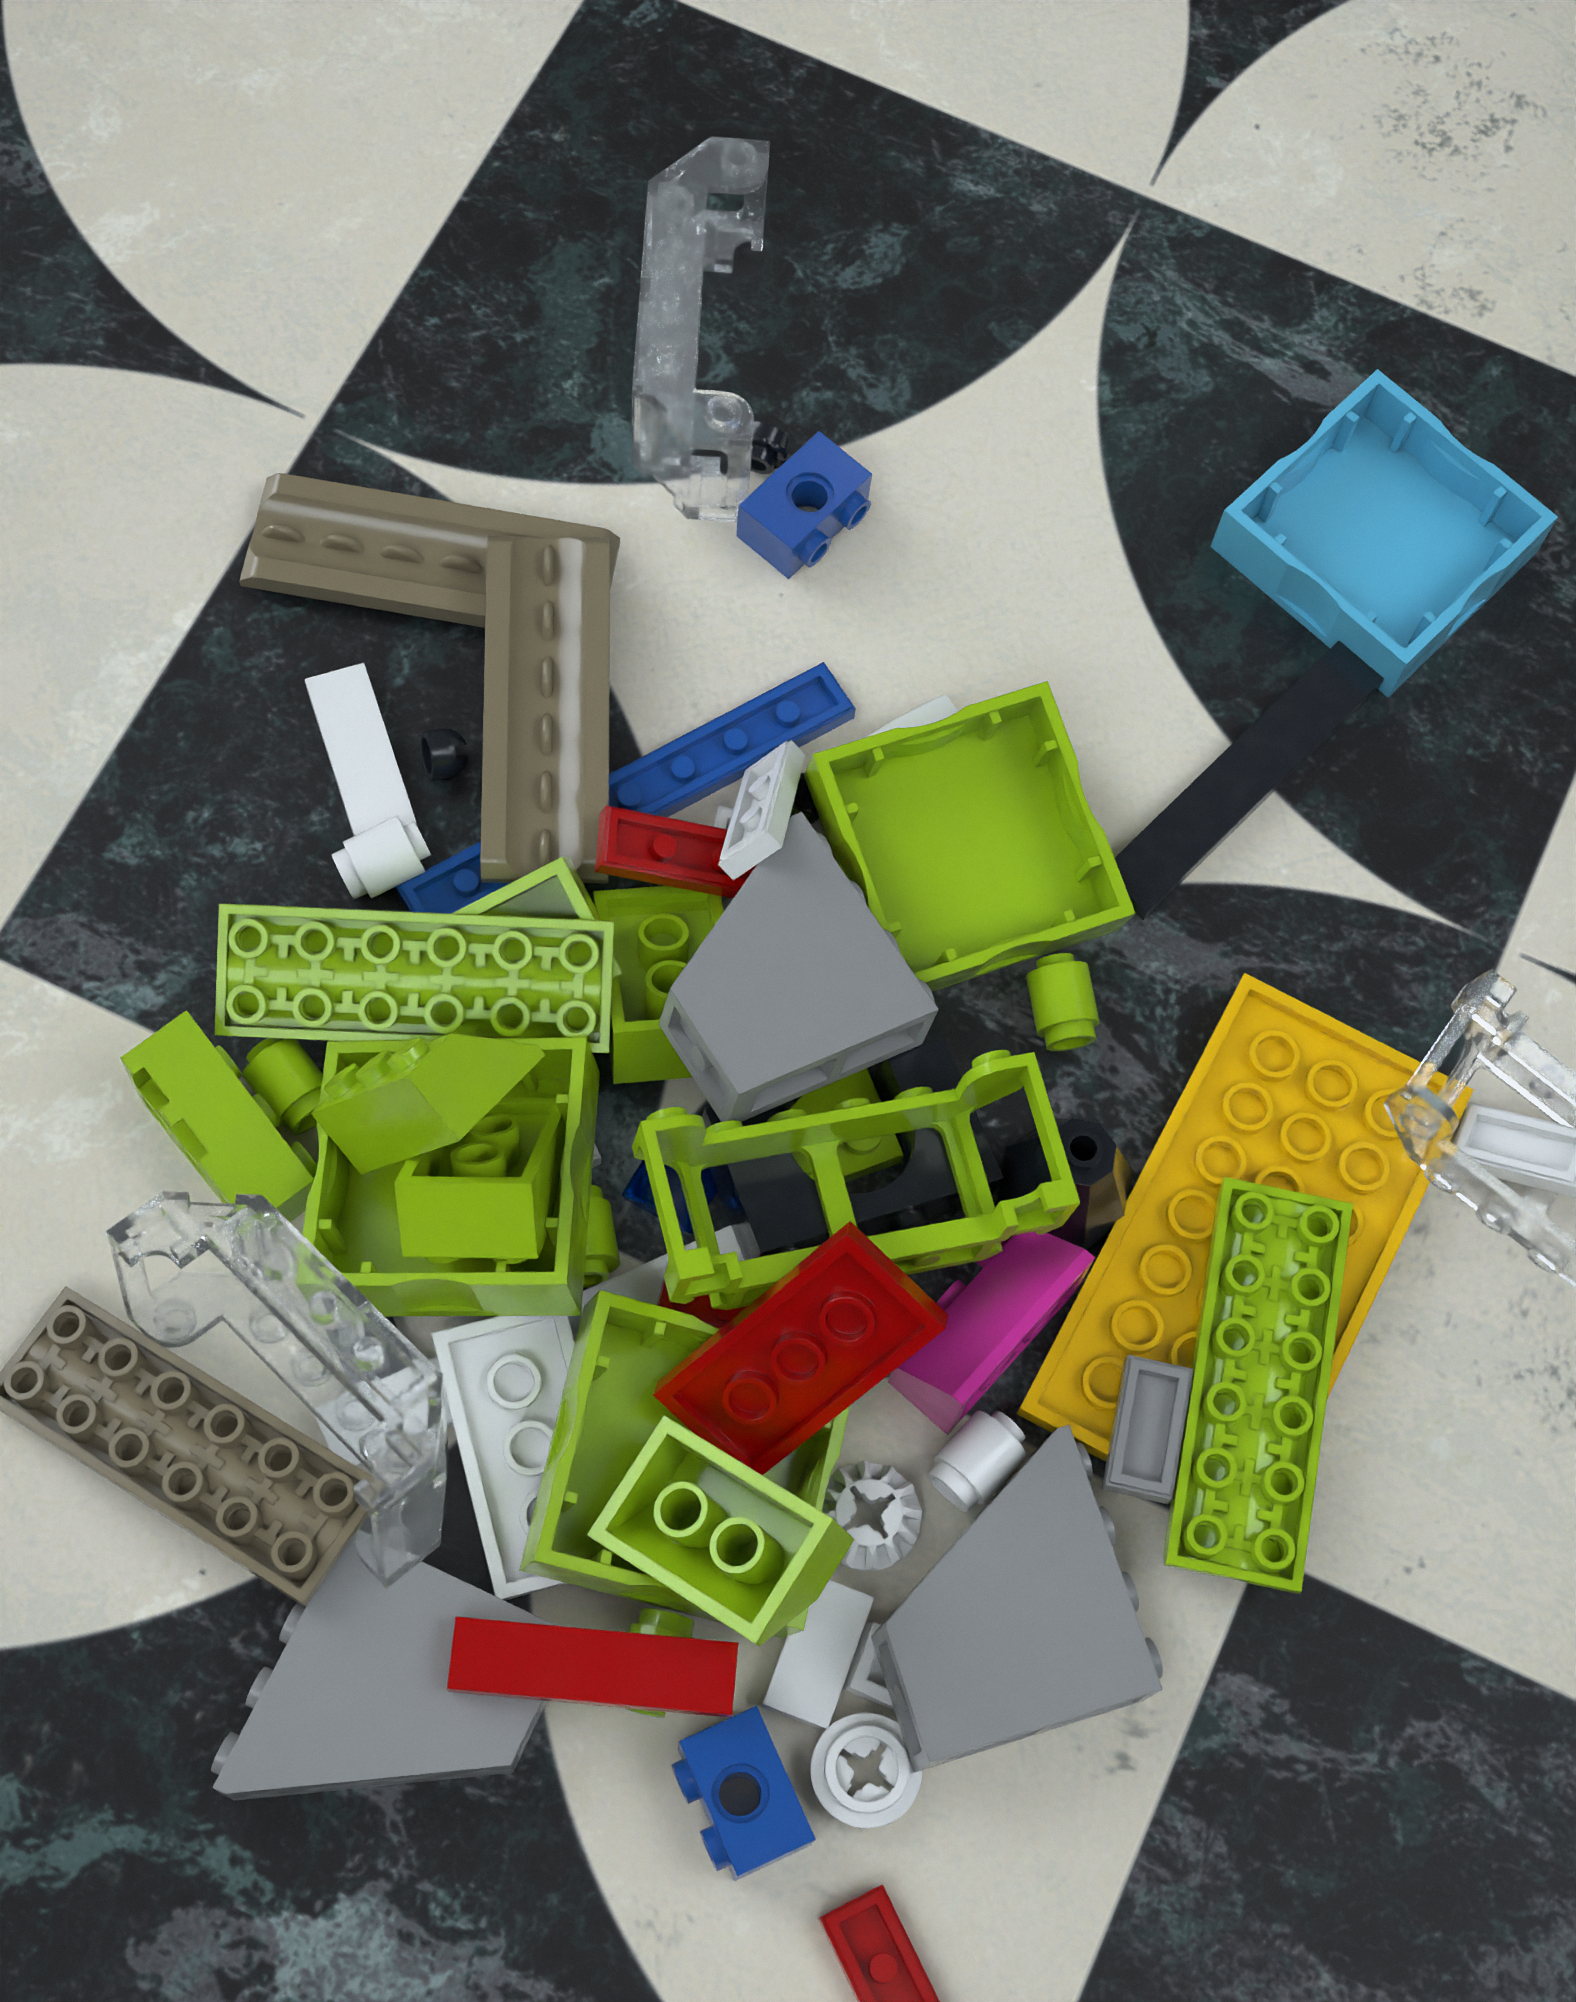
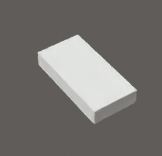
M1472 1102L1468 1103L1449 1153L1451 1166L1576 1198L1575 1127Z
M829 1580L819 1598L808 1608L804 1631L787 1636L762 1707L823 1731L828 1729L874 1597Z

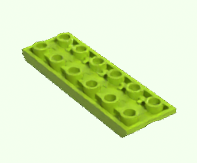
M219 904L215 1035L329 1041L413 1040L421 1037L424 1042L433 1041L450 1033L493 1039L587 1037L593 1053H609L615 921L255 904Z
M1228 1177L1222 1179L1215 1208L1191 1369H1194L1165 1537L1163 1551L1164 1566L1234 1579L1296 1594L1301 1593L1353 1203Z

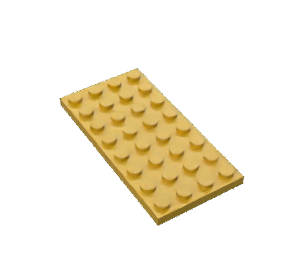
M1244 973L1126 1201L1125 1215L1116 1221L1017 1415L1051 1433L1057 1428L1070 1425L1075 1442H1081L1088 1453L1106 1462L1123 1364L1127 1355L1191 1368L1216 1202L1224 1177L1353 1203L1328 1399L1474 1089Z

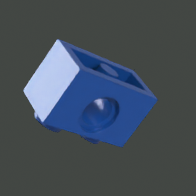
M818 431L738 505L736 536L787 579H790L803 565L812 567L818 563L829 549L831 539L844 527L851 530L862 521L871 506V501L868 499L872 473ZM812 506L817 508L818 511L806 512L798 507Z
M757 1706L679 1741L678 1751L682 1759L671 1764L687 1804L700 1800L711 1826L701 1830L700 1834L716 1871L729 1867L734 1881H737L814 1843L816 1840ZM732 1778H744L753 1783L759 1794L758 1807L752 1813L745 1816H736L727 1812L719 1799V1789L726 1781Z

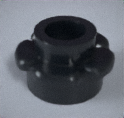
M753 421L745 424L741 437H734L732 447L736 452L740 453L739 462L743 467L755 473L769 474L773 468L778 469L787 461L788 453L786 448L789 439L777 427Z

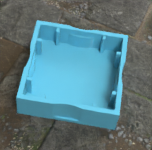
M1377 369L1323 419L1315 434L1304 445L1288 456L1279 459L1224 510L1210 547L1329 648L1340 641L1379 673L1384 680L1378 690L1389 698L1538 552L1558 516L1493 463L1484 460L1464 447L1446 429L1441 420Z

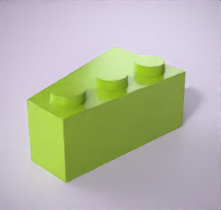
M187 1010L120 1057L141 1102L257 1247L305 1212L307 1196L316 1175L317 1164L298 1141L291 1146L287 1144L276 1129L281 1125L276 1113L259 1093L253 1097L239 1080L242 1074L234 1061L220 1045L217 1047L213 1046Z

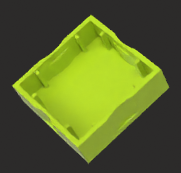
M1048 681L965 706L951 716L934 723L917 727L894 728L812 754L804 777L827 841L831 847L833 857L847 878L854 881L860 887L864 894L866 905L883 929L888 930L894 936L901 956L917 979L923 980L931 992L1118 931L1136 914L1105 831L1096 820L1085 798L1080 780L1079 762Z
M587 1037L500 1039L537 1044L545 1054L504 1097H555L556 1106L566 1124L565 1146L562 1154L553 1217H546L545 1228L548 1236L538 1259H528L517 1264H507V1261L495 1262L492 1258H461L450 1263H433L427 1261L425 1257H402L394 1182L406 1160L361 1175L317 1122L319 1158L316 1175L307 1196L296 1280L297 1289L316 1317L581 1316L600 1072ZM411 1040L327 1041L319 1105L329 1097L324 1090V1086L343 1069L354 1063L361 1068L369 1060L385 1050L392 1056Z
M599 1290L584 1306L519 1571L722 1623L587 1535L662 1417L665 1415L691 1431L653 1396L657 1382L720 1329L699 1320L693 1315L604 1290ZM850 1406L763 1476L823 1512L826 1488L831 1472L841 1453ZM808 1608L774 1634L773 1637L783 1639L804 1631Z

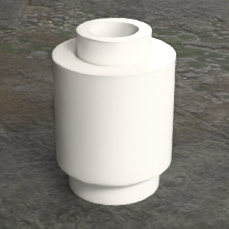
M398 815L343 841L345 848L331 854L354 900L367 893L373 898L425 873L426 871L420 860L431 856L415 821L403 826Z
M978 1410L934 1456L936 1465L927 1474L928 1479L943 1497L964 1512H967L975 1503L983 1505L1027 1457L1021 1445L1025 1435L1017 1424L1004 1413L996 1410L990 1416Z

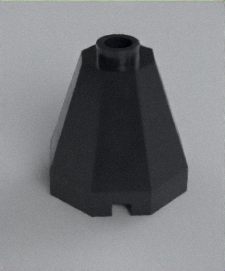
M1073 1118L1055 1119L1080 1204L1063 1226L1047 1233L1090 1251L1107 1239L1116 1221L1125 1215L1126 1201L1131 1190L1133 1170L1100 1123ZM1036 1127L1005 1148L1000 1169L1004 1179L997 1188L995 1206L1000 1201L1025 1196L1036 1190L1041 1183L1052 1181Z

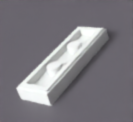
M361 663L306 678L305 684L353 836L397 815L403 826L413 821L416 823L365 664Z
M792 740L784 742L744 772L719 858V866L732 880H735L783 846L805 759V754Z

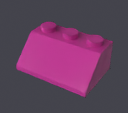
M1035 1231L1013 1235L1011 1239L1001 1241L1003 1252L987 1259L976 1261L983 1269L968 1286L958 1279L938 1300L937 1304L948 1314L946 1329L891 1372L888 1383L948 1435L1075 1294L1095 1259L1086 1249L1051 1234L1039 1235Z

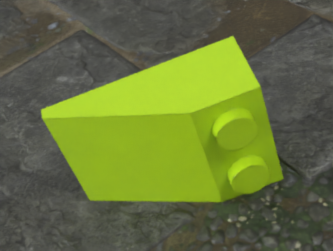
M670 886L593 891V903L601 920L615 921L614 952L623 971L622 974L612 978L609 1056L613 1084L693 1078L659 1026V1021L671 986L724 912L721 896Z
M503 1097L460 1141L406 1160L394 1182L402 1257H425L427 1261L433 1263H450L461 1258H492L495 1262L507 1261V1264H517L528 1259H538L548 1236L545 1228L546 1217H553L562 1154L565 1146L566 1124L556 1106L555 1097Z

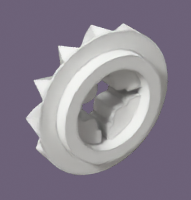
M863 1460L857 1464L838 1468L829 1478L825 1492L823 1513L833 1518L843 1529L850 1524L851 1519L857 1512V1507L854 1503L855 1497L852 1494L853 1491L858 1498L862 1497L869 1505L875 1504L878 1501L882 1503L887 1499L891 1501L887 1504L886 1510L883 1511L879 1518L880 1524L883 1527L881 1532L885 1539L882 1538L878 1531L874 1532L868 1524L862 1525L859 1528L852 1527L847 1532L855 1540L840 1563L856 1570L875 1571L890 1567L899 1562L912 1549L921 1527L923 1510L920 1507L913 1484L897 1473L892 1465L883 1466Z
M856 1713L843 1717L833 1723L819 1738L810 1762L811 1781L815 1797L833 1819L858 1829L877 1828L889 1825L897 1820L915 1801L922 1781V1771L914 1773L899 1724L886 1716L875 1713ZM879 1745L884 1747L885 1750L879 1757L881 1762L877 1767V1772L884 1778L883 1782L892 1788L889 1792L883 1786L878 1788L874 1784L867 1783L861 1790L857 1789L852 1797L849 1796L847 1791L852 1785L850 1781L853 1778L854 1771L847 1765L848 1760L839 1753L842 1751L849 1757L853 1755L863 1760L870 1752L874 1753Z

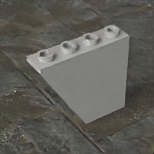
M800 812L790 817L782 848L757 864L671 986L659 1026L720 1121L735 1120L742 1122L923 1044L939 1009L935 1005L933 994L928 985L923 980L917 979L901 956L894 936L888 930L881 927L866 905V900L860 887L854 881L847 878L834 859L827 839L821 833L816 832L805 815Z
M1070 1425L1057 1428L1038 1446L871 1636L914 1773L1139 1703L1163 1690L1159 1680L1163 1674L1159 1652L1150 1638H1144L1136 1615V1611L1139 1609V1598L1135 1584L1127 1572H1121L1112 1547L1116 1541L1112 1519L1103 1506L1098 1507L1089 1482L1093 1477L1089 1454L1081 1442H1075Z
M357 1531L345 1546L335 1565L307 1606L297 1603L291 1610L279 1637V1641L287 1644L274 1670L265 1666L260 1671L248 1694L246 1706L252 1708L253 1711L241 1734L238 1735L230 1732L215 1757L211 1771L219 1776L213 1788L222 1795L238 1801L513 1773L547 1701L448 1692L447 1682L455 1617L544 1625L555 1624Z

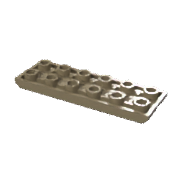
M276 473L266 479L253 535L248 546L239 582L240 586L485 628L488 536L547 539L610 537V589L620 547V537L610 530L601 527Z
M488 536L480 855L481 883H512L563 856L570 857L583 883H608L607 874L595 872L599 815L606 805L609 806L610 537L547 539Z
M67 1286L64 1287L0 1372V1411L303 1606L308 1604L335 1565L345 1546L360 1529L388 1488L381 1481Z

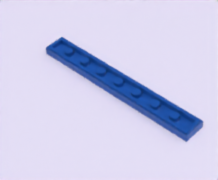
M822 662L610 773L609 806L669 817L743 778L747 768L784 742L792 740L799 748L854 719L856 708L826 664ZM480 841L425 870V873L396 886V891L407 911L453 913L510 883H481Z

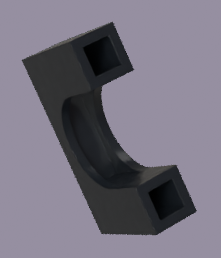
M946 1039L912 1048L884 1060L873 1081L882 1102L894 1100L895 1096L899 1093L916 1087H930L933 1093L955 1089L962 1077ZM712 1107L705 1108L702 1115L705 1128L721 1122ZM774 1108L741 1123L742 1126L766 1123L776 1113ZM975 1110L970 1114V1124L992 1195L1004 1177ZM922 1128L895 1133L904 1154L901 1159L899 1177L887 1186L872 1192L848 1193L857 1228L867 1237L888 1231L894 1232L926 1226L930 1224V1218L949 1212L952 1213L955 1219L965 1217L943 1138L940 1132L934 1128ZM791 1152L709 1167L744 1260L821 1246L830 1238L815 1180L801 1169Z

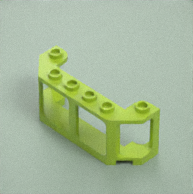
M996 1050L982 1054L972 1061V1069L963 1075L955 1089L933 1093L930 1087H916L899 1093L895 1096L894 1100L870 1104L867 1098H854L838 1103L831 1111L807 1115L803 1109H792L773 1115L766 1123L742 1126L740 1121L731 1120L716 1123L705 1128L704 1120L701 1116L688 1114L686 1108L683 1107L665 1108L650 1114L646 1120L640 1121L632 1144L634 1158L645 1160L668 1254V1266L664 1273V1279L670 1302L686 1304L695 1300L694 1297L709 1294L712 1308L730 1310L749 1306L819 1247L815 1246L742 1261L738 1260L736 1251L720 1254L701 1180V1171L712 1166L790 1152L803 1153L810 1162L829 1236L831 1237L849 1221L857 1227L837 1155V1146L845 1142L922 1128H934L940 1132L943 1138L965 1218L868 1236L906 1275L981 1261L1003 1252L1001 1241H1005L1013 1235L1034 1231L1036 1234L1043 1235L1063 1226L1079 1206L1080 1200L1035 1052L1011 1056L1008 1050ZM1024 1086L1052 1181L1041 1183L1036 1190L1025 1196L1000 1201L995 1207L970 1124V1114L987 1104L1020 1090ZM664 1165L672 1167L678 1173L681 1180L697 1244L696 1249L685 1250Z

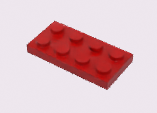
M849 1221L657 1382L653 1396L694 1434L759 1474L764 1475L943 1332L947 1326L948 1314Z

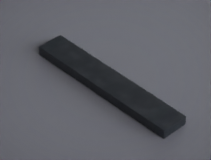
M1338 641L1115 857L1135 913L1144 920L1380 688L1384 678L1342 642Z

